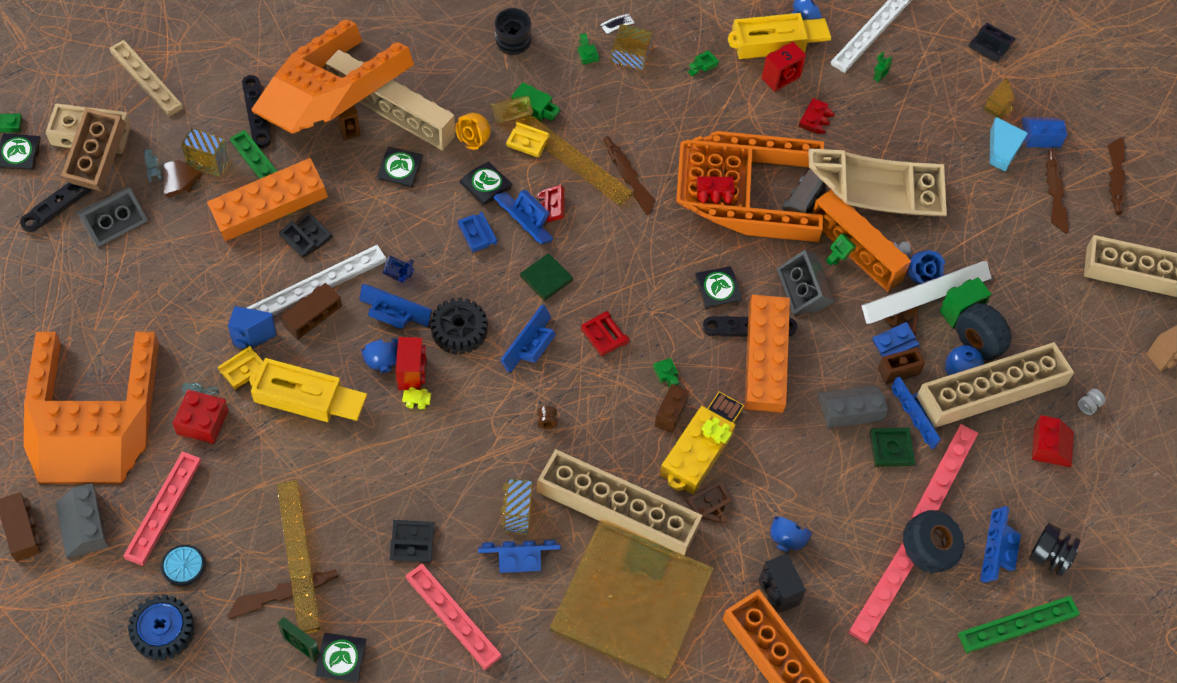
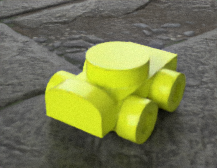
M410 387L409 390H404L402 402H406L407 408H413L414 403L418 404L419 409H425L426 405H430L431 393L427 389L416 390V388Z
M715 417L712 421L708 419L701 429L704 431L703 434L706 437L711 436L716 443H721L722 441L726 444L732 435L729 432L730 426L726 423L722 427L719 426L720 420Z

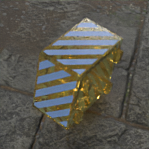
M620 24L611 49L610 63L644 71L652 46L653 31Z
M191 128L181 143L186 164L197 170L220 177L230 161L225 139L221 136H214L200 129Z
M508 478V484L504 483L503 491L507 492V495L503 497V504L506 505L501 507V514L504 515V519H501V527H504V532L529 534L533 480Z

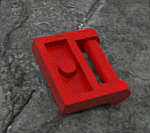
M608 311L587 321L580 327L601 357L620 346L627 345L630 341L629 337L624 335L611 319L612 315ZM602 323L607 324V326L610 328L613 334L617 337L616 340L613 339V337L610 335V333L607 331V329L603 326Z

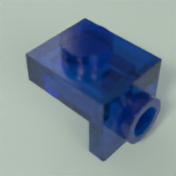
M389 255L382 274L403 283L414 272V267H412L414 260L410 259L406 263Z

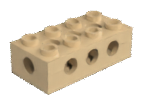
M55 104L46 129V135L51 146L71 148L85 107ZM90 108L120 116L124 120L126 127L116 153L122 154L131 128L127 112Z

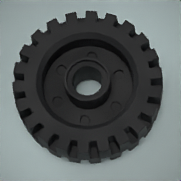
M459 297L458 301L451 298L450 303L446 300L443 302V306L439 304L437 310H434L431 317L432 337L434 342L441 349L444 348L446 352L449 353L452 350V354H457V351H460V354H464L465 350L470 353L472 348L476 350L479 348V344L482 345L484 339H486L488 329L487 317L480 305L477 306V302L473 301L470 303V299L467 298L465 301Z

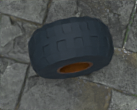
M981 303L974 304L965 309L957 318L956 331L963 345L976 348L984 360L996 359L1010 347L1012 339L1011 329L1006 319L994 307Z
M928 510L916 515L908 521L903 531V545L907 556L915 566L925 572H943L955 566L963 556V533L957 522L942 511Z

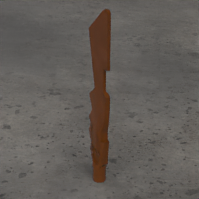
M609 136L605 137L603 141L608 148L607 151L612 161H615L624 181L629 182L634 189L632 194L645 214L649 215L655 199L635 178L637 172L631 168V162L621 152L620 147L615 145Z
M1119 138L1108 145L1113 170L1109 172L1111 177L1109 192L1112 195L1111 201L1114 204L1116 215L1122 214L1125 191H1123L1125 171L1121 168V161H1125L1123 138Z
M1050 149L1048 150L1049 158L1046 163L1048 169L1046 172L1048 178L1046 182L1050 185L1048 193L1053 196L1051 223L1064 233H1068L1066 207H1062L1061 197L1064 196L1063 185L1059 176L1061 170L1055 150Z
M335 569L325 573L315 572L312 575H302L298 579L293 578L289 583H278L275 591L238 597L228 614V618L232 619L263 608L262 604L273 600L281 602L298 595L304 590H313L326 584L328 580L337 578V571Z

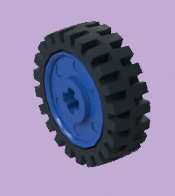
M156 595L153 596V600L147 598L145 599V604L140 603L137 605L138 610H133V617L129 618L128 634L133 646L140 654L146 658L150 657L151 660L159 658L160 661H164L166 657L169 659L174 658L176 653L180 655L183 648L187 649L188 642H191L193 639L192 634H194L195 625L192 614L183 601L177 600L174 596L169 598L167 595H162L160 598Z

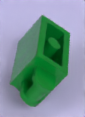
M523 82L511 96L512 108L540 122L544 118L553 121L561 111L557 105L552 103V97L549 94L543 93Z

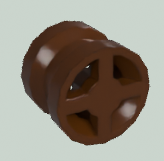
M544 406L537 410L539 416L538 427L552 429L557 426V419H555L557 415L556 408Z

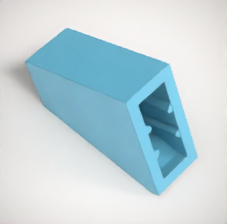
M996 117L990 130V164L1006 172L1023 145L1028 133Z

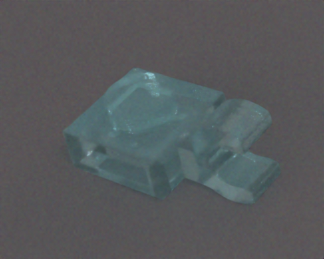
M151 149L144 150L148 181L152 182L151 178L154 175L158 176L159 181L162 180L161 172L156 168V166H159L157 156H153Z
M183 383L181 389L183 396H185L188 389L208 395L220 393L219 388L215 386L204 389L203 386L197 383Z

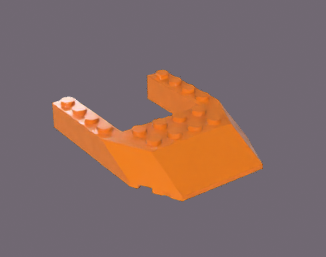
M347 19L342 20L335 27L326 30L324 34L312 39L310 43L299 47L296 52L292 53L274 75L251 110L256 115L292 134L302 129L313 127V123L324 120V122L330 121L412 67L414 62L409 47L399 42L394 43L385 51L378 53L374 58L364 62L362 66L350 71L348 75L341 78L322 69V67L326 65V62L338 50L345 53L362 42L357 24Z
M723 131L712 132L711 135L706 137L699 136L693 140L680 142L676 203L714 223L744 235L819 242L823 230V215L750 208L752 162L809 167V148L824 149V141ZM697 176L734 177L735 192L733 201L728 204L724 201L723 196H721L720 201L715 204L709 196L705 204L701 203L697 196Z
M36 332L24 400L23 446L38 483L122 484L127 477V472L133 468L136 459L147 447L159 349L156 333L135 332L126 401H52L61 342L56 332Z

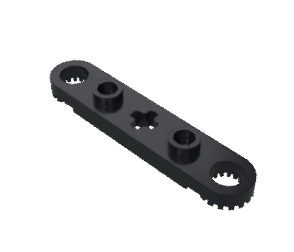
M248 75L243 78L242 87L251 135L256 145L260 149H264L271 143L268 122L251 110L262 94L260 81L257 76ZM251 81H252V82L254 81L255 85H253V86H248V85H247V83H249V82H251ZM260 136L266 138L265 141H257Z
M67 183L32 208L29 213L21 217L20 225L22 229L26 232L38 230L93 189ZM29 220L35 221L32 226L26 225V222Z
M710 316L704 320L702 329L709 336L747 337L748 317ZM789 317V324L792 327L789 330V336H793L797 330V323ZM709 323H710V324H711V323H713V324L715 323V325L717 326V328H716V329H710V328H708L707 325H708Z

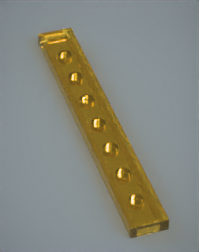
M525 112L514 122V126L518 122L549 133L550 137L547 139L544 148L621 206L632 196L633 191L528 112Z
M297 480L277 484L297 627L305 633H310L321 629L299 485Z

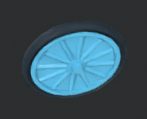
M188 544L175 546L164 555L161 561V573L173 585H189L198 580L203 574L206 563L205 557L195 546Z

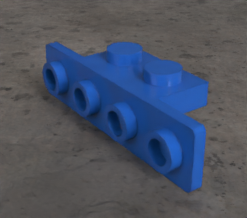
M522 190L516 201L507 192L494 196L499 205L512 218L516 219L523 229L534 237L535 241L540 244L552 242L553 237L542 227L549 212L527 190Z
M365 283L361 286L359 300L373 305L369 309L368 316L401 329L410 320L424 326L430 324L431 309Z
M541 305L501 358V362L507 372H512L521 359L536 363L556 336L554 330L544 328L551 319L546 306Z
M900 377L896 378L891 386L893 394L901 402L904 411L911 417L914 426L922 434L925 443L931 449L936 448L941 439L917 399L918 393L911 395Z
M1007 506L992 510L980 581L983 583L997 580L1000 566L1008 571L1016 569L1021 533L1007 525L1009 507Z
M555 539L544 540V543L526 540L523 541V544H515V541H505L503 545H494V542H484L482 546H478V553L499 552L500 573L541 571L540 550L561 549V544L559 542L556 543Z

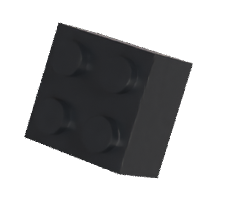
M788 553L764 563L759 577V584L763 590H766L768 602L775 608L776 612L781 613L800 605L806 589Z

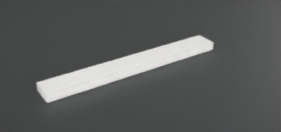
M888 0L834 57L831 65L845 73L912 0Z
M375 245L247 308L273 313L274 317L295 306L301 298L307 297L316 287L327 283L333 288L387 262L386 257L379 246Z
M987 261L979 262L862 305L866 324L946 296L949 289L952 287L957 288L969 279L973 280L979 277L982 282L991 279Z

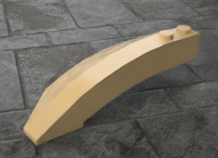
M810 148L808 150L809 168L847 205L895 214L947 216L944 164L876 159L847 153L845 150Z

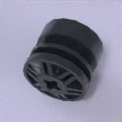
M508 8L496 16L495 39L499 50L505 54L518 55L530 47L531 20L523 10Z
M1048 523L1035 544L1029 561L1042 566L1049 560L1051 562L1048 571L1052 572L1056 565H1058L1056 575L1062 577L1064 572L1074 562L1081 539L1075 537L1072 543L1069 544L1071 534L1068 533L1061 540L1059 539L1061 529Z

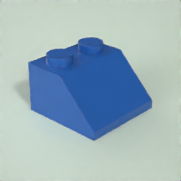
M1022 117L1023 131L1028 133L1025 139L1026 147H1062L1067 136L1063 120L1059 118Z
M234 306L228 323V329L234 346L241 349L251 346L253 349L276 336L277 331L273 313Z

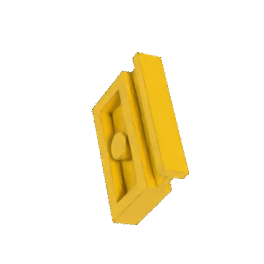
M517 122L506 145L509 148L539 158L550 135L545 131Z
M249 346L217 368L231 387L236 390L249 381L253 371L261 369L263 361Z

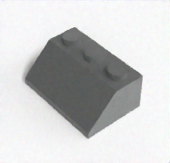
M809 169L806 176H801L798 188H793L790 200L786 199L782 206L784 211L810 214L816 200L826 190L827 185L811 169Z
M126 186L76 212L82 225L97 247L148 221L131 188Z
M803 250L776 268L786 297L790 298V308L793 315L821 311L835 302L818 255L808 250Z
M875 385L818 393L827 428L884 421L888 411L884 394Z
M93 483L70 489L56 502L66 559L108 548L99 497Z

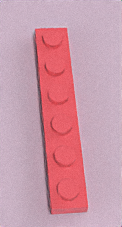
M960 424L911 519L928 510H939L978 432Z
M185 452L180 454L123 555L124 559L141 566L145 565L202 461L199 457Z
M903 543L848 632L865 644L869 641L914 566L905 552Z
M420 564L406 575V580L484 670H487L501 658V653L423 564Z

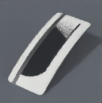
M629 14L610 19L602 23L601 26L606 34L622 25L634 24V21Z

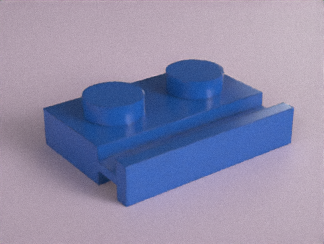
M483 212L476 216L474 214L458 220V226L472 253L487 248L491 244H497V239Z
M907 322L872 337V341L882 357L916 347L919 348V342L915 339Z

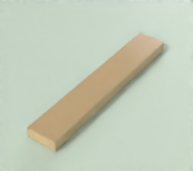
M125 40L109 48L113 56L168 117L184 109L183 104Z

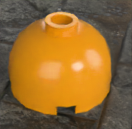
M472 112L457 119L458 122L455 124L456 135L460 142L464 141L468 144L465 146L466 148L471 150L478 149L489 140L491 134L490 125L481 114Z

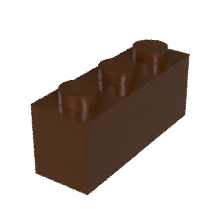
M324 283L322 286L316 287L307 297L301 298L295 306L284 311L283 315H281L283 326L299 340L342 307L341 297L327 283Z
M21 492L0 499L2 525L10 553L16 562L40 554L39 545H42L39 534H35L34 528L37 527L33 515L30 516L28 511L32 509L28 498L24 499Z

